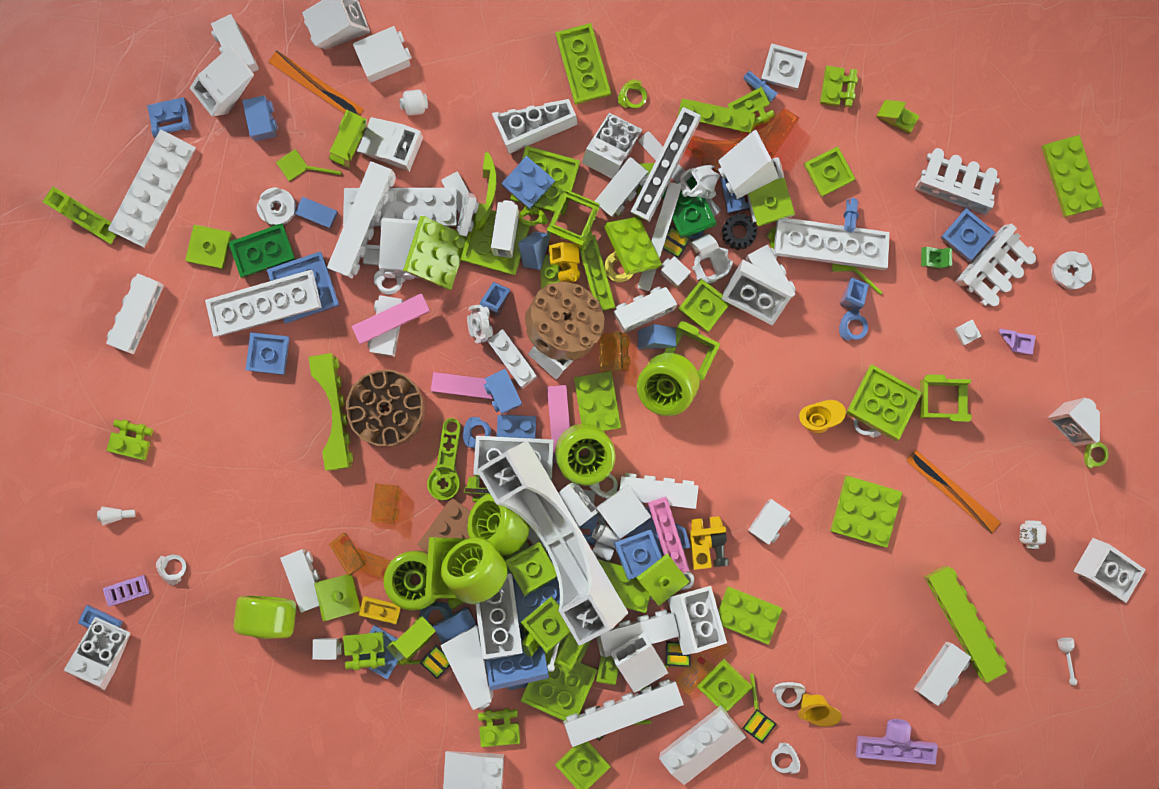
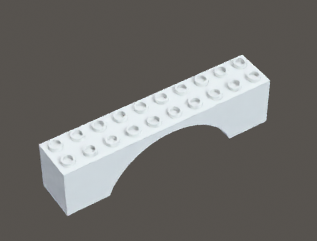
M528 440L476 469L495 503L509 508L522 517L544 544L553 562L559 582L560 606L558 611L578 645L580 646L610 631L628 614V611Z

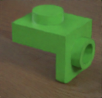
M921 248V267L943 269L952 266V248Z

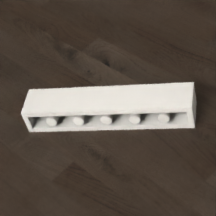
M685 107L682 108L631 210L633 215L650 222L701 120L699 114Z
M370 161L327 266L328 269L349 278H353L358 273L360 268L359 261L361 257L365 256L367 251L365 246L368 240H371L373 237L374 224L379 221L381 207L388 200V190L394 185L396 180L392 169Z
M665 679L658 682L659 685L651 688V686H647L640 690V693L633 695V692L621 696L622 699L616 702L614 699L603 703L604 706L596 709V706L590 707L585 710L584 714L579 716L577 713L567 716V720L563 721L571 746L574 747L684 705L676 682Z

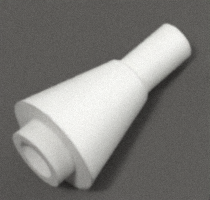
M102 506L101 510L97 511L98 522H101L102 525L123 518L136 517L135 510L122 511L121 509Z

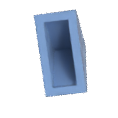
M533 231L518 243L524 268L541 270L550 236L547 233Z
M851 277L840 305L859 311L864 306L869 284Z
M493 282L479 305L488 307L490 313L499 316L511 289Z
M653 324L638 330V350L676 347V328Z

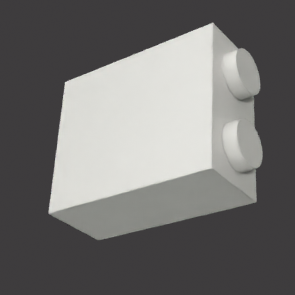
M394 26L353 43L370 83L411 66L409 59L412 58L408 48H403L404 38L401 31L397 32Z
M504 200L503 203L498 202L491 244L494 256L513 257L519 210L518 205H515L512 201Z
M645 632L610 652L617 667L634 693L668 674L667 669Z

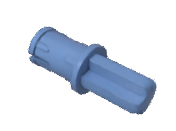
M748 71L743 77L744 81L755 90L762 87L769 103L777 96L778 93L771 89L765 80H760L751 71Z
M851 198V203L850 199L846 200V211L843 215L845 218L844 230L850 233L856 229V220L859 217L857 212L859 201L856 198Z

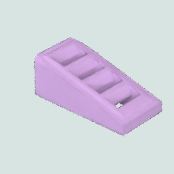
M145 575L103 588L109 607L150 594ZM137 581H139L142 592H138L136 585ZM128 584H131L133 595L130 593ZM120 587H123V591L125 594L124 598L122 596Z

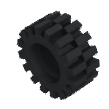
M737 213L725 221L722 229V238L726 241V245L729 244L730 248L740 250V248L746 249V247L753 243L757 236V226H755L756 222L751 220L752 217H746V214L739 215ZM734 226H744L747 231L746 236L741 239L736 238L732 233Z

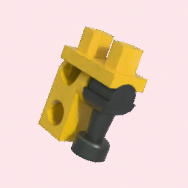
M720 516L710 517L711 528L703 529L702 518L691 520V531H689L693 570L712 568L709 550L711 548H715L717 559L713 560L714 567L729 565V559L725 558L724 545L727 541L726 527L723 526Z

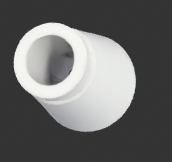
M598 524L592 533V537L596 542L616 549L614 543L622 540L605 524Z

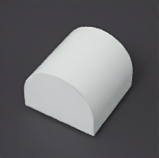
M596 542L592 551L598 560L609 562L615 549Z

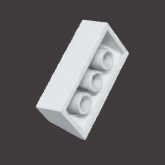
M476 436L473 475L480 477L476 469L528 440L552 481L554 440Z
M512 573L507 574L501 589L493 597L476 604L483 660L504 658L523 653Z
M721 705L661 751L659 759L671 775L685 785L746 738V736Z

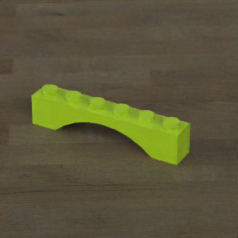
M332 353L310 356L311 376L325 390L332 409L331 434L322 451L325 471L352 468L351 463L354 460L353 454L349 452L348 444H351L350 434L346 433L345 425H348L347 415L343 413L345 399L340 393L342 379L341 376H338L337 369L340 368L338 357L335 358V355Z

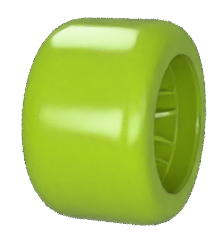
M675 353L659 354L647 363L638 377L637 393L639 399L648 410L657 415H678L685 411L695 398L699 389V375L695 366L684 356Z
M576 424L566 429L560 435L555 446V459L560 471L568 480L578 485H593L604 480L612 471L615 464V449L610 438L599 427L591 424ZM587 448L588 453L585 456H580V450Z
M486 494L473 506L469 514L467 529L469 538L479 537L486 539L496 548L501 556H507L515 553L523 546L528 537L530 525L514 511L497 505L491 494Z
M474 537L461 541L447 553L441 566V576L444 583L459 600L468 604H477L490 599L501 589L507 577V565L504 558L488 540Z
M419 550L404 552L396 556L387 566L384 574V589L388 598L396 606L405 610L415 611L430 606L438 599L425 598L427 552ZM414 574L419 575L421 578L419 585H414L411 581Z
M240 596L236 601L233 629L239 635L255 638L290 637L294 631L296 603L294 600L287 598Z

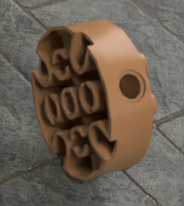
M568 282L548 284L538 291L525 313L526 332L529 340L539 352L551 359H580L591 351L604 331V314L600 303L591 292L578 284Z
M377 370L362 376L352 386L346 400L348 422L351 429L363 441L379 447H396L410 441L420 430L425 418V400L420 388L406 375L394 370ZM384 405L390 409L388 412H384Z

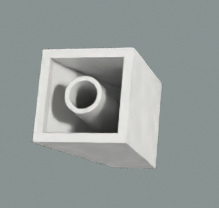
M321 0L302 12L305 19L304 23L311 34L312 43L316 47L325 50L370 33L358 0Z
M756 130L751 132L718 160L721 168L718 170L723 179H728L729 183L726 186L730 194L735 193L737 199L779 178L772 159Z
M382 218L379 270L384 277L394 278L397 276L408 280L419 278L403 271L419 220Z

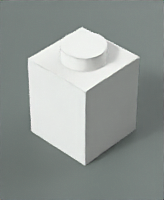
M675 256L671 260L669 258L666 259L661 265L663 269L660 274L675 288H678L691 273Z
M340 638L313 639L312 659L336 660L342 655L343 643H340Z

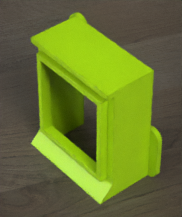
M346 110L338 127L340 129L329 151L331 153L329 156L330 160L350 169L349 161H351L367 128V119Z
M565 189L555 206L554 216L546 230L547 235L551 236V234H554L577 244L579 249L586 250L592 237L590 230L599 212L600 204ZM567 199L592 209L581 236L556 226Z
M681 321L676 327V347L683 334L710 347L699 371L697 370L699 380H703L720 343L700 334L697 327ZM676 347L666 348L664 353H674Z
M926 375L924 379L920 380V391L922 392L920 396V418L950 419L957 422L971 421L972 416L968 414V384L971 383V379H946L945 375ZM928 385L958 386V414L928 413Z
M423 616L419 617L396 641L393 640L387 646V649L403 666L431 640L430 636L436 630Z

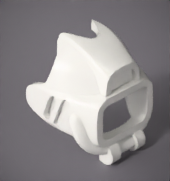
M703 165L684 172L680 183H678L682 185L683 196L715 197L716 192L714 188L720 175L712 170L714 166ZM694 176L697 185L691 190L686 181Z
M719 247L703 256L698 254L694 261L695 266L691 268L695 271L697 280L703 279L706 283L712 284L728 274L733 261L728 258V250ZM707 258L710 260L716 273L710 277L704 274L700 265V261Z

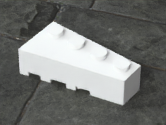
M569 99L544 103L543 106L534 107L533 105L521 110L511 109L504 113H492L496 127L509 154L578 125L576 114Z

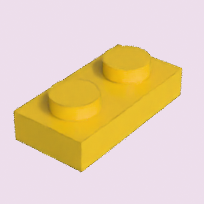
M363 596L359 616L398 624L401 608L393 602Z

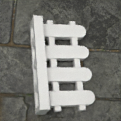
M939 148L935 149L932 154L928 153L926 157L929 160L927 169L922 170L921 178L916 183L915 190L987 215L995 202L993 201L994 195H992L994 184L997 185L1000 181L997 178L998 173L996 169L989 168L985 173L979 171L980 166L977 162L972 161L967 167L961 165L962 159L959 155H953L950 160L944 159V152ZM941 165L947 166L944 177L938 175ZM959 171L965 173L962 183L956 182ZM976 178L982 179L980 190L973 188Z
M1012 223L1003 225L955 280L959 286L968 285L967 290L970 293L974 291L982 299L980 303L983 306L987 304L989 306H997L1000 299L996 293L999 290L1001 292H1009L1012 288L1008 279L1011 276L1013 278H1021L1023 276L1024 270L1020 265L1023 262L1025 264H1033L1036 261V256L1033 253L1034 248L1032 246H1025L1019 240L1021 236L1018 233L1013 234L1017 228ZM1009 249L1019 257L1016 262L1007 254ZM997 263L1007 271L1004 276L995 268ZM985 277L995 285L992 290L982 282Z

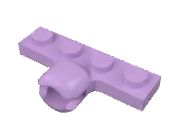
M890 719L887 722L886 735L884 737L857 736L855 755L857 758L936 765L938 745L934 742L910 740V724L905 720Z

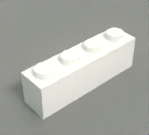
M138 273L130 283V291L123 299L122 309L115 317L114 327L108 332L106 344L131 354L135 353L164 287L160 282Z
M625 473V477L621 476L619 491L629 484L642 503L666 496L669 506L696 509L698 485H694V481L683 480V483H675V479L671 478L657 481L655 476L644 475V479L636 478L637 474Z
M661 610L655 612L656 615L652 617L643 615L637 617L638 621L630 622V620L619 622V626L613 627L610 631L596 637L600 655L604 657L611 656L610 652L644 632L651 644L678 637L679 633L674 613Z

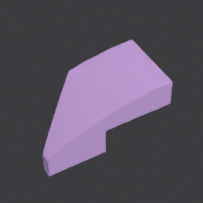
M999 329L1000 335L1012 352L1032 356L1036 336Z

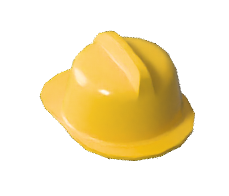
M826 400L804 407L800 411L799 419L806 430L819 434L841 423L845 418L846 411L842 403L835 400Z
M806 693L803 695L801 710L798 713L800 719L821 727L833 726L841 720V712L830 706L824 696Z

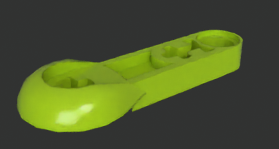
M454 418L447 419L443 424L437 465L427 481L429 493L439 500L452 498L459 489V478L455 465L461 425ZM455 422L457 430L455 432H448V423ZM445 434L456 436V439L452 438L451 440L454 448H451L450 451H447V448L444 447V444H448L449 441ZM441 479H445L448 483V487L445 486V489H441V486L438 485L439 481L442 482Z

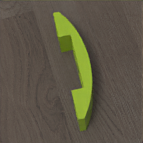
M485 152L483 164V178L489 179L486 204L479 203L475 220L476 229H480L487 221L496 197L495 166L488 152Z
M52 186L42 201L112 244L117 234L108 230L112 222Z

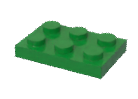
M694 176L686 181L691 190L697 185ZM667 186V188H666V190H665V192H664V194H663V196H662L663 200H664V198H665V195H666L668 186ZM680 190L672 216L680 238L682 239L716 226V220L706 198L688 195L684 197L682 190Z
M283 223L228 242L242 279L296 260Z

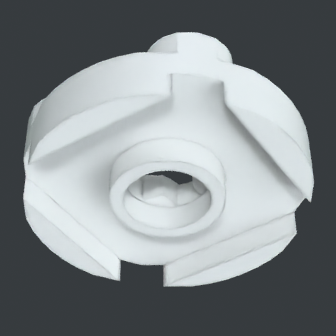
M274 187L265 190L261 194L259 203H257V212L261 219L271 226L281 223L285 225L295 217L296 203L289 192ZM274 203L281 204L279 211H272Z
M1070 251L1056 259L1052 265L1051 273L1053 280L1064 287V289L1076 290L1091 280L1092 266L1086 254ZM1070 266L1076 269L1074 276L1067 271L1070 269Z
M472 305L468 309V311L471 310V315L467 316L469 333L471 337L475 336V343L487 342L488 338L493 336V329L489 325L488 319L490 315L489 309L482 305Z

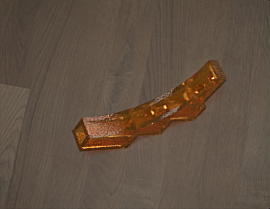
M785 108L782 109L773 121L757 131L771 159L775 157L799 120L798 116ZM693 135L687 149L692 151L691 154L696 158H703L701 166L712 165L714 166L712 170L719 173L718 169L721 168L718 160L747 136L721 141L704 139Z

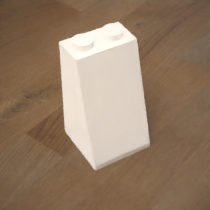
M572 482L558 492L578 527L599 512L578 484ZM530 526L527 538L532 542L531 546L540 542L547 553L548 551L541 539Z
M477 624L445 641L440 646L472 709L478 708L480 711L490 705L494 694L493 690L490 691L486 661L482 658L479 627Z

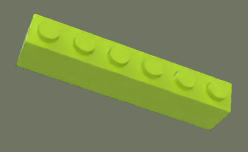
M942 566L924 576L965 653L971 657L970 662L980 680L988 683L1007 672L1005 668L1006 662L1001 655L997 654L995 650L997 646L991 637L988 638L985 632L987 630L982 620H978L976 616L977 610L967 600L965 588L957 582L958 576L955 570L949 566Z

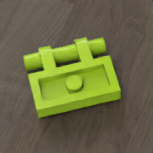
M826 65L820 104L838 107L840 100H845V107L851 108L856 97L854 91L855 85L858 84L857 70L851 69L849 76H844L845 68ZM842 84H848L847 92H841Z
M762 87L727 104L730 109L749 113L759 111L760 116L755 118L752 130H754V127L762 123L766 124L770 122V119L776 117L773 110L765 113L764 108L769 106L770 103Z
M115 419L113 426L120 428L119 434L111 432L106 451L146 460L151 442L145 441L144 437L145 435L151 436L153 429L148 428L144 424L136 425L125 419L122 421ZM128 431L136 432V438L127 436Z
M383 631L343 636L345 656L353 655V661L345 662L346 670L353 669L357 671L367 667L376 669L378 666L386 665L385 658H378L377 654L378 652L385 651ZM370 653V659L360 660V654Z
M505 708L503 711L492 712V710H486L484 713H478V720H486L487 725L479 727L481 747L520 743L519 722L511 723L510 719L518 717L517 709L510 710ZM504 719V724L493 725V720Z

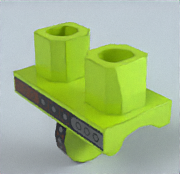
M469 477L467 487L464 490V493L480 494V497L473 496L472 502H477L485 494H490L487 488H479L480 477Z

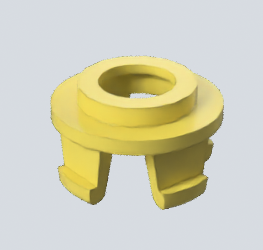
M614 251L605 261L606 275L614 282L628 281L634 274H617L613 271L614 263L620 261Z

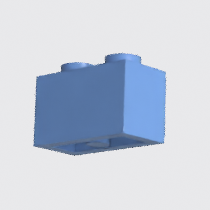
M265 95L242 100L250 137L255 142L277 137L275 130H278L276 120L272 117V112H274L272 101H269Z
M506 369L484 378L486 383L483 385L487 394L492 393L494 401H492L496 412L500 411L503 415L523 405Z

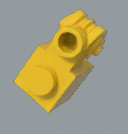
M567 242L549 245L550 264L559 265L562 268V271L558 273L560 282L570 283L578 280L580 277V271L577 267V264L580 263L578 245Z

